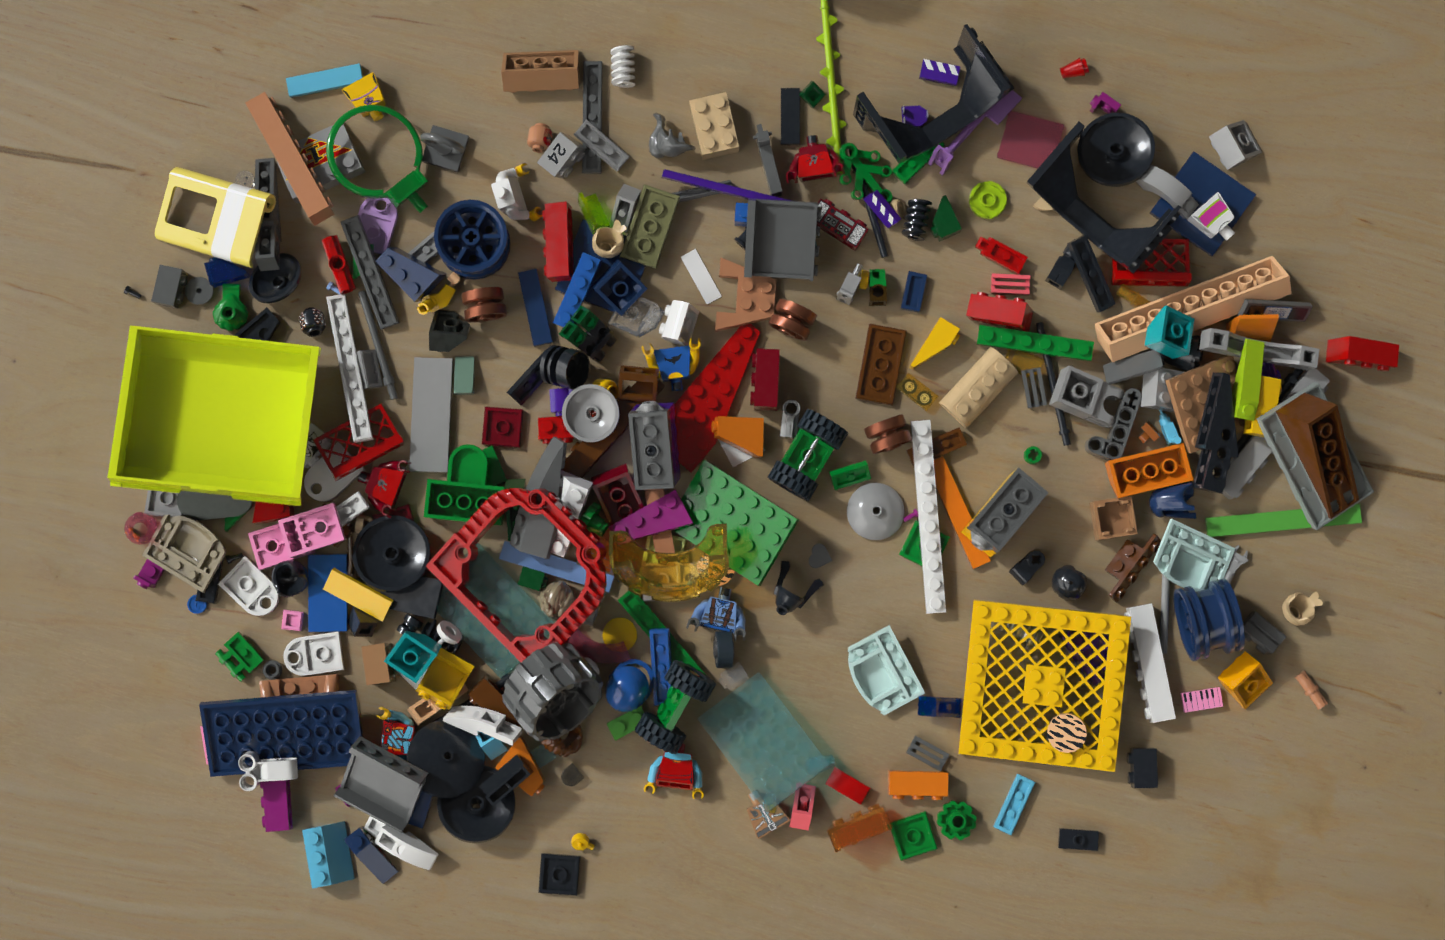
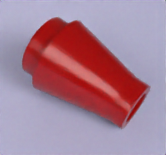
M1078 58L1060 68L1062 78L1065 79L1085 76L1086 73H1089L1086 59Z

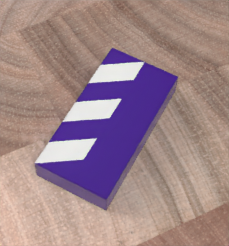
M923 59L919 79L956 86L960 66Z
M875 190L863 199L887 228L898 223L901 219L878 190Z

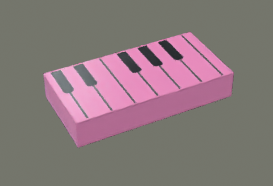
M1220 687L1180 693L1184 713L1223 706Z

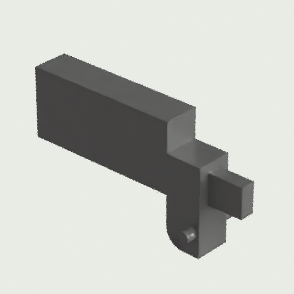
M758 124V133L753 136V139L757 140L770 195L779 197L782 196V187L770 146L769 136L772 135V132H768V130L763 131L762 125Z

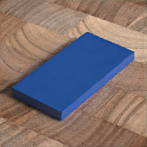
M347 554L308 555V632L348 631V603L323 590L333 568L347 574Z

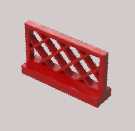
M1163 239L1159 245H1163L1167 250L1162 255L1154 250L1152 253L1158 259L1152 264L1145 260L1144 263L1148 268L1145 271L1137 269L1134 274L1128 269L1125 271L1117 270L1118 262L1112 259V285L1188 287L1192 281L1189 239ZM1175 245H1184V252L1181 255H1178L1172 249ZM1168 252L1177 258L1172 264H1169L1163 258ZM1159 260L1168 267L1164 271H1158L1154 267ZM1180 261L1185 266V272L1177 271L1173 266Z
M382 404L368 410L370 423L380 426L378 436L372 434L373 438H376L373 447L363 446L364 441L361 442V445L350 442L352 435L351 428H348L350 420L313 439L335 481L404 445L402 437L398 434ZM380 410L383 415L382 422L372 421V413ZM382 427L391 429L394 435L389 438L380 437ZM342 429L350 431L348 440L338 439V431ZM325 438L333 440L330 450L323 449L319 442ZM335 441L346 444L344 454L333 451ZM348 446L358 447V455L354 457L346 455ZM331 454L341 456V464L333 467L330 463Z

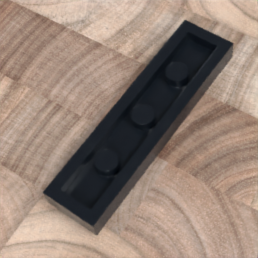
M1082 235L1067 243L1096 312L1100 313L1115 305L1116 303L1087 235Z

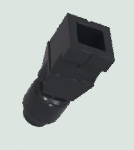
M1068 244L1063 251V256L1058 257L1045 279L1046 282L1059 290L1062 289L1075 268V261Z

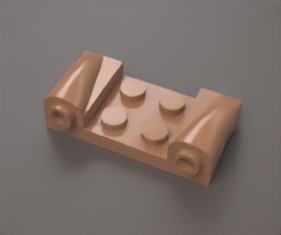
M339 674L259 681L260 697L339 691Z

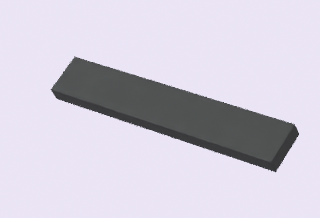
M583 61V123L587 119L602 132L603 62ZM582 143V146L586 148L584 151L585 155L582 158V173L602 174V159Z
M356 215L341 221L340 223L380 329L400 323L360 216Z

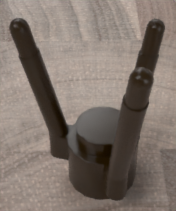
M349 536L347 538V575L354 579H361L354 567L352 536Z

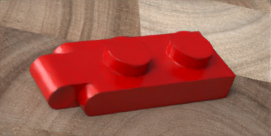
M980 237L975 248L981 251L980 255L1017 275L1028 258L991 237L988 240Z

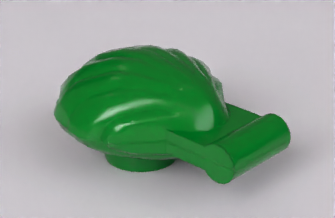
M223 283L222 300L214 307L215 309L212 312L215 324L221 329L227 331L237 330L247 322L249 315L247 307L240 301L241 285Z

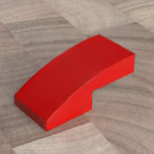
M836 767L825 783L862 805L871 789Z

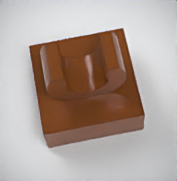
M1148 420L1142 425L1141 428L1144 432L1138 438L1142 443H1145L1149 438L1155 442L1161 436V433Z

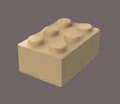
M724 92L689 100L702 160L739 152V144L727 93Z

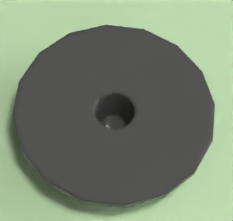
M195 277L187 283L185 295L191 303L202 305L212 298L213 286L206 278Z

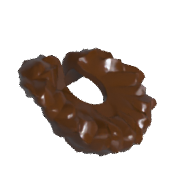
M581 725L569 731L568 737L565 739H548L541 741V744L549 752H553L555 755L558 754L560 757H567L570 754L576 753L582 745L583 734Z

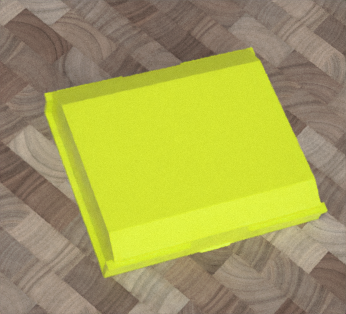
M130 325L107 477L110 481V486L170 493L190 491L228 495L236 500L301 506V488L317 363L321 348L317 346L239 338L233 335L215 333L211 335Z

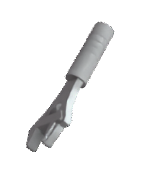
M1239 545L1234 547L1236 549L1232 556L1229 570L1224 577L1229 583H1231L1235 575L1234 573L1240 565L1248 561V551L1243 556L1236 552Z

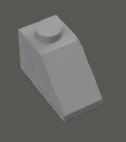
M623 184L617 194L609 226L613 227L615 220H619L621 225L627 226L625 232L628 231L642 190Z

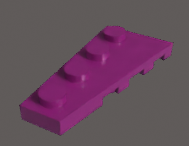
M674 490L609 526V529L616 543L620 545L642 539L646 536L660 534L664 531L679 529V527L686 525L690 526L694 523L678 492Z

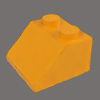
M1246 651L1238 656L1217 677L1222 686L1244 709H1247L1273 684L1261 663Z

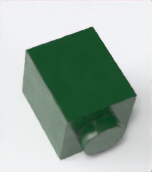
M523 566L517 585L541 592L542 588L544 589L547 586L549 578L546 577L547 573Z

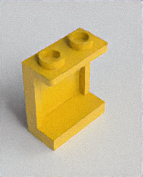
M440 648L437 656L418 685L416 692L419 693L418 696L425 700L431 699L436 702L435 705L443 710L446 708L450 710L474 666Z

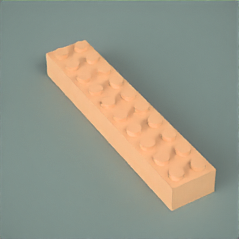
M1273 256L1267 257L1095 323L1098 342L1112 362L1121 360L1149 349L1144 346L1147 327L1166 305L1194 318V332L1237 315L1245 299L1274 301L1292 294L1290 276Z

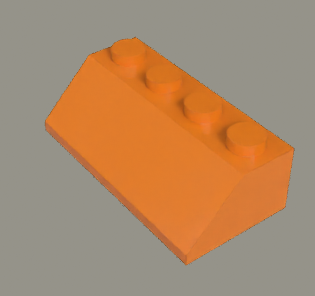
M1184 443L1109 460L1105 463L1109 482L1117 499L1193 481Z

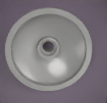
M587 384L577 387L566 397L562 407V419L566 429L572 436L584 442H597L607 438L615 430L619 421L620 410L616 398L609 390L599 385ZM592 410L596 411L595 417H592L590 415V412Z
M881 483L863 485L849 499L847 505L848 522L852 529L865 539H886L892 536L903 522V501L899 494L888 485ZM874 507H878L880 509L879 514L873 513Z

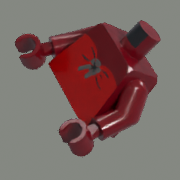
M811 135L807 137V146L799 148V153L795 154L790 169L786 173L787 183L791 179H795V183H798V178L800 182L837 177L836 174L842 171L843 174L846 172L838 154L832 148H827L826 144H819L817 135Z
M401 460L381 463L378 467H373L371 474L361 471L359 474L358 482L367 485L365 492L368 494V500L376 510L382 512L388 518H392L389 515L391 510L396 511L395 505L407 473H410L409 470H406L407 464H412L409 461Z

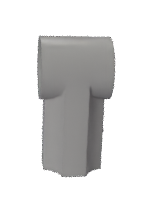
M788 400L782 408L780 437L795 438L798 429L800 405L795 400ZM792 403L796 406L797 410L794 414H789L786 411L787 404Z

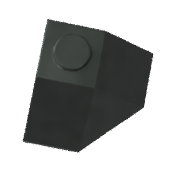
M435 311L429 330V350L437 352L451 351L467 339L470 324L459 319V315L455 311Z

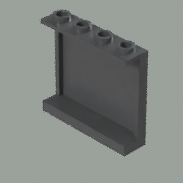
M749 198L744 277L762 276L810 279V281H813L814 276L818 275V265H815V257H819V246H816V238H820V227L817 226V219H821L822 207H818V202Z
M360 736L349 750L351 757L341 786L335 792L334 797L402 833L412 818L428 773Z

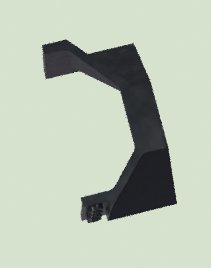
M968 24L964 25L957 47L953 49L966 68L960 100L957 105L920 128L882 117L864 92H861L856 97L853 116L864 131L878 132L899 164L935 148L979 119L1014 89V86L983 41L979 42L977 39L978 35L973 27L970 28Z
M1078 121L1028 179L1027 184L1082 235H1087L1088 240L1134 274L1172 230L1169 225L1181 214L1178 212L1181 206L1178 205L1173 210L1168 209L1152 227L1117 229L1111 226L1085 204L1077 194L1070 150L1072 145L1082 135L1085 127Z

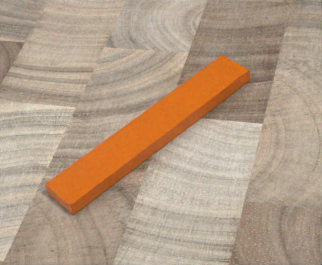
M944 457L935 459L934 470L937 492L972 569L977 568L991 560L984 551L976 548L972 541L961 533L972 518Z

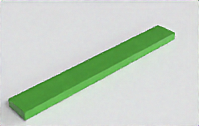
M1360 504L1354 505L1323 527L1362 523ZM1302 509L1205 518L1206 533L1210 537L1312 528L1307 522Z

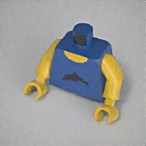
M691 337L688 346L654 350L653 345L649 343L651 348L646 351L642 345V352L645 355L648 368L659 369V379H662L663 382L671 381L672 391L683 390L682 380L690 378V375L695 372L700 361V338H698L697 344L691 342Z

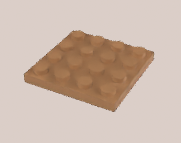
M1223 356L1165 380L1187 453L1200 450L1195 448L1212 374H1230L1231 389L1233 390L1237 374V367L1233 356ZM1234 417L1236 434L1243 432L1245 419Z

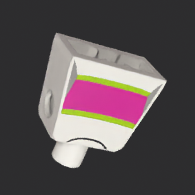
M1219 192L1187 219L1209 238H1213L1219 232L1227 241L1235 234L1228 226V223L1234 219V215Z

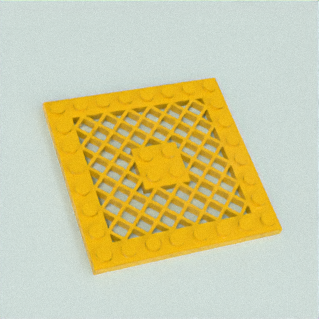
M974 599L958 754L1115 772L1131 616ZM991 622H998L991 628ZM1004 623L1017 625L1011 630H1009ZM1001 625L1007 633L999 639L993 630ZM1024 625L1036 626V628L1029 633ZM1019 627L1027 634L1020 641L1012 634ZM1043 627L1055 628L1056 630L1048 634ZM1041 629L1046 638L1038 643L1032 635ZM1064 630H1074L1075 632L1068 636ZM1060 631L1066 639L1057 645L1051 637ZM1083 632H1092L1095 634L1088 639ZM1080 633L1086 641L1077 647L1071 639ZM991 634L996 640V642L989 647V638ZM1103 634H1109L1108 640L1104 637ZM1010 635L1016 644L1007 649L1002 641ZM1100 636L1105 644L1097 650L1091 641ZM1030 638L1036 646L1027 652L1022 643ZM1050 640L1055 648L1047 654L1041 645ZM1069 642L1075 650L1066 656L1061 647ZM999 644L1005 652L997 658L991 650ZM1089 644L1095 652L1086 658L1080 650ZM1019 646L1025 654L1016 660L1010 652ZM1106 647H1108L1107 657L1105 660V658L1101 655L1100 652L1104 650ZM1036 649H1039L1044 655L1038 662L1030 655ZM1059 651L1064 659L1055 664L1050 656ZM1078 652L1084 661L1075 667L1070 658ZM989 653L991 657L994 659V661L987 666V658ZM1008 655L1014 663L1006 669L1000 660ZM1098 655L1104 663L1095 669L1089 661ZM1028 657L1033 664L1026 663L1025 671L1019 663ZM1047 659L1052 664V666L1040 664ZM1067 661L1073 669L1065 675L1066 668L1060 666ZM996 663L1003 670L997 677L989 670ZM1087 663L1092 672L1084 678L1078 669ZM1017 665L1023 674L1014 679L1009 671ZM1103 667H1105L1104 679L1098 673ZM987 672L993 680H991L988 684L985 685V678ZM1076 672L1082 680L1073 686L1067 678ZM1006 674L1012 682L1004 688L998 680ZM1096 674L1101 683L1093 688L1087 680ZM1023 677H1025L1024 690L1017 683ZM1066 681L1071 689L1063 694L1064 682ZM996 683L1001 691L993 697L987 688ZM1085 683L1090 691L1082 697L1076 689ZM1013 685L1021 692L1014 698L1007 692ZM1103 686V696L1101 698L1096 691ZM984 691L990 697V700L983 704ZM1074 691L1080 699L1071 705L1065 697ZM1004 693L1010 701L1002 707L996 699ZM1092 694L1099 700L1093 707L1085 700ZM1022 696L1023 703L1028 704L1023 709L1015 702ZM1062 701L1069 707L1063 713H1069L1072 710L1085 724L1086 732H1090L1095 738L1088 746L1084 743L1083 747L1075 752L1065 753L1058 751L1042 735L1050 724L1044 714L1051 708L1057 715L1063 714L1056 709V707H1062ZM994 702L999 710L991 716L986 707ZM1083 702L1089 710L1080 716L1074 708ZM1013 704L1019 712L1010 717L1005 709ZM1036 705H1045L1048 707H1046L1043 711H1040V709ZM1101 705V715L1099 717L1094 710ZM1033 706L1038 715L1030 720L1024 712ZM983 710V712L988 716V719L981 724ZM1003 713L1008 721L1000 726L994 718ZM1092 713L1097 721L1089 727L1083 719ZM1020 715L1027 721L1021 728L1014 722ZM1042 717L1047 725L1039 731L1033 723ZM992 721L997 729L989 735L984 726ZM1011 723L1017 731L1009 737L1003 729ZM1097 725H1099L1098 737L1092 731ZM1031 726L1036 734L1028 739L1022 731ZM980 729L985 736H980ZM1001 732L1005 738H997L994 736L997 733ZM1020 734L1025 741L1014 740L1013 738ZM1039 736L1044 741V743L1032 741Z

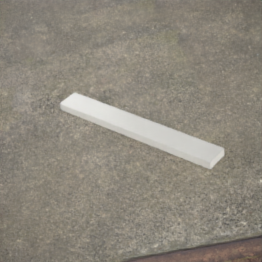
M345 294L328 296L326 299L353 441L358 443L373 440Z

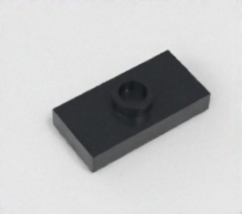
M1059 828L1058 848L1098 851L1099 831Z

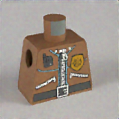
M758 789L748 794L753 805L747 808V812L758 839L790 821L788 815L771 795L762 798Z

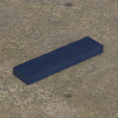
M537 269L518 272L533 345L536 347L553 343Z

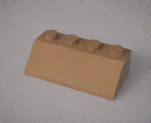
M579 50L503 53L501 70L503 91L516 93L518 91L535 92L537 90L555 91L561 89L571 91L579 89Z

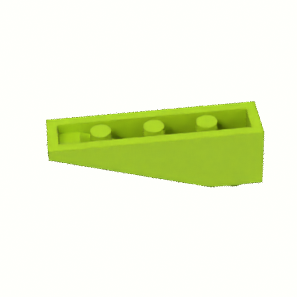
M1245 338L1232 390L1234 417L1251 421L1255 419L1259 403L1265 342Z

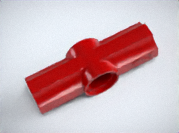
M338 235L325 237L322 243L340 294L352 292L356 287ZM339 260L343 261V266L336 269L335 263Z

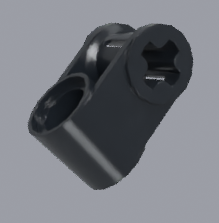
M1030 551L1009 570V573L1023 586L1043 566L1045 556L1040 551ZM1032 555L1039 556V563H1032Z

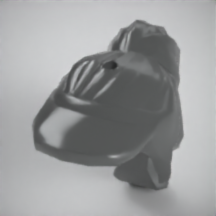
M657 112L653 114L657 120V126L649 139V151L652 156L657 159L664 156L676 157L686 151L696 149L695 146L685 143L682 132H679V138L677 139L673 135L672 129H669V131L665 130V117Z

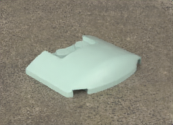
M1170 519L1153 562L1168 580L1182 588L1191 586L1197 592L1208 589L1210 581L1218 582L1219 579H1224L1236 548L1174 519Z
M890 625L848 647V664L855 686L868 704L881 711V714L886 715L925 694Z

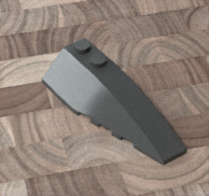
M558 437L552 438L535 467L526 489L532 491L543 488L558 496L559 487L563 486L561 469L565 467L566 442ZM537 494L536 500L538 503L542 502V497L540 494ZM520 505L515 518L510 545L520 552L549 559L557 528L543 514H530Z

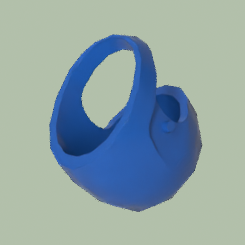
M630 659L619 664L609 675V680L605 687V697L608 704L620 712H630L640 707L648 699L653 688L651 668L645 662L638 659ZM638 664L643 666L649 674L650 685L646 675L640 669L626 665Z

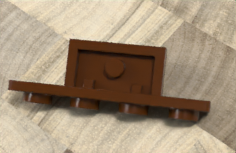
M1153 534L1143 548L1127 539L1106 567L1105 571L1119 580L1109 593L1114 602L1117 603L1119 599L1125 596L1127 588L1137 580L1139 572L1148 565L1153 553L1158 551L1161 543L1158 535Z

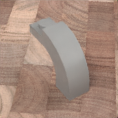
M1151 165L1146 174L1136 181L1143 190L1159 195L1173 208L1178 205L1181 206L1178 212L1181 213L1180 215L1184 219H1188L1199 205L1191 196L1192 192L1186 186L1156 166Z

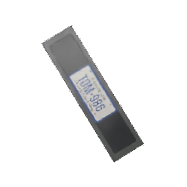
M1245 299L1238 316L1279 314L1278 321L1305 322L1313 306L1308 302Z

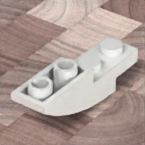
M454 706L443 718L444 722L478 736L482 732L512 746L522 734L521 727L505 721L506 715L486 708Z
M371 816L364 827L367 832L376 838L374 843L401 860L420 868L430 870L439 855L411 832L406 834L400 833Z

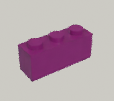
M290 780L260 782V788L263 789L261 807L264 808L265 816L262 817L263 828L266 829V832L293 829Z

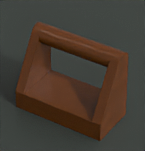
M621 365L618 400L656 401L659 369ZM624 380L653 383V395L623 392Z

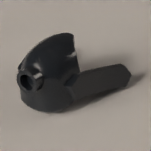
M781 561L779 578L774 591L776 595V611L780 615L793 612L797 607L801 609L808 599L824 586L820 579L814 580L803 598L783 588L782 583L790 569L789 561Z

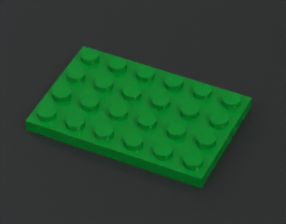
M703 460L681 498L694 524L679 527V529L673 531L757 586H761L799 519L709 461Z

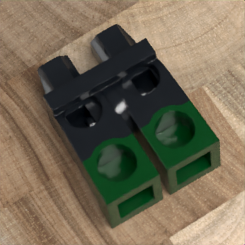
M581 305L570 318L576 324L568 321L559 335L578 350L586 352L589 358L602 361L605 353L601 349L605 344L609 347L613 346L617 340L613 336L614 332L589 309Z

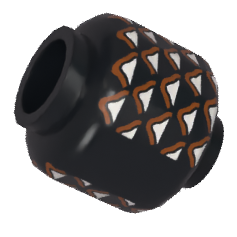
M309 307L299 316L301 330L309 337L321 335L326 328L324 315L321 310Z

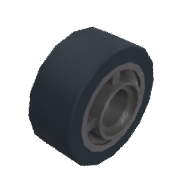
M730 631L715 632L713 655L717 668H732L734 641Z

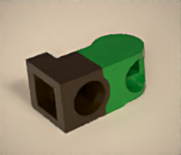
M869 269V306H886L887 287L885 269Z

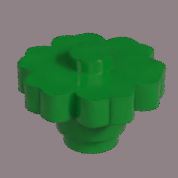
M594 502L582 514L580 519L587 525L586 529L590 533L593 532L597 536L602 537L609 523L599 516L602 507Z
M951 800L943 804V811L937 813L936 821L937 825L942 827L941 833L948 839L956 837L958 840H963L969 837L970 830L976 827L977 819L974 814H971L972 807L964 801L957 804Z

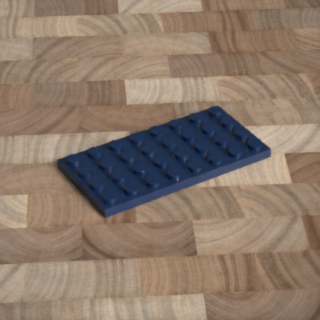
M357 690L209 701L199 704L210 777L245 774L246 772L239 768L238 760L248 751L257 753L259 759L297 758L298 770L348 766L351 753H349L351 746L360 736L363 737ZM245 757V763L248 766H252L253 760L250 757Z

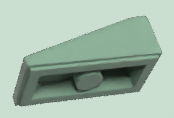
M474 356L455 357V395H475Z

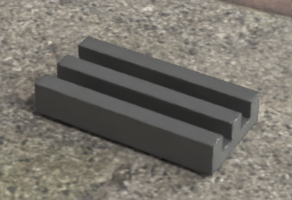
M1041 368L1021 370L1027 407L1047 405ZM1033 372H1037L1042 402L1038 401ZM1027 373L1030 374L1035 403H1031L1026 378Z
M914 736L906 751L907 754L939 771L942 770L950 755L917 736ZM916 741L944 755L941 759L915 745ZM915 748L940 762L939 766L912 752V749Z

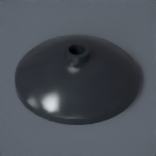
M280 253L279 270L260 271L257 265L249 279L251 295L257 301L266 304L279 302L287 298L297 288L301 279L302 268L299 261L290 254Z

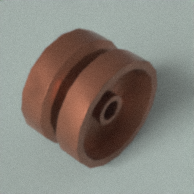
M501 287L478 288L461 294L463 305L468 307L464 311L466 322H486L507 316L505 304L499 303L504 299V292Z
M779 299L775 308L779 314L772 315L769 325L787 336L806 341L810 333L807 326L814 324L817 315L797 303Z
M903 414L877 422L864 429L868 439L880 437V439L870 444L873 455L894 450L912 441L909 430L897 432V430L906 425Z

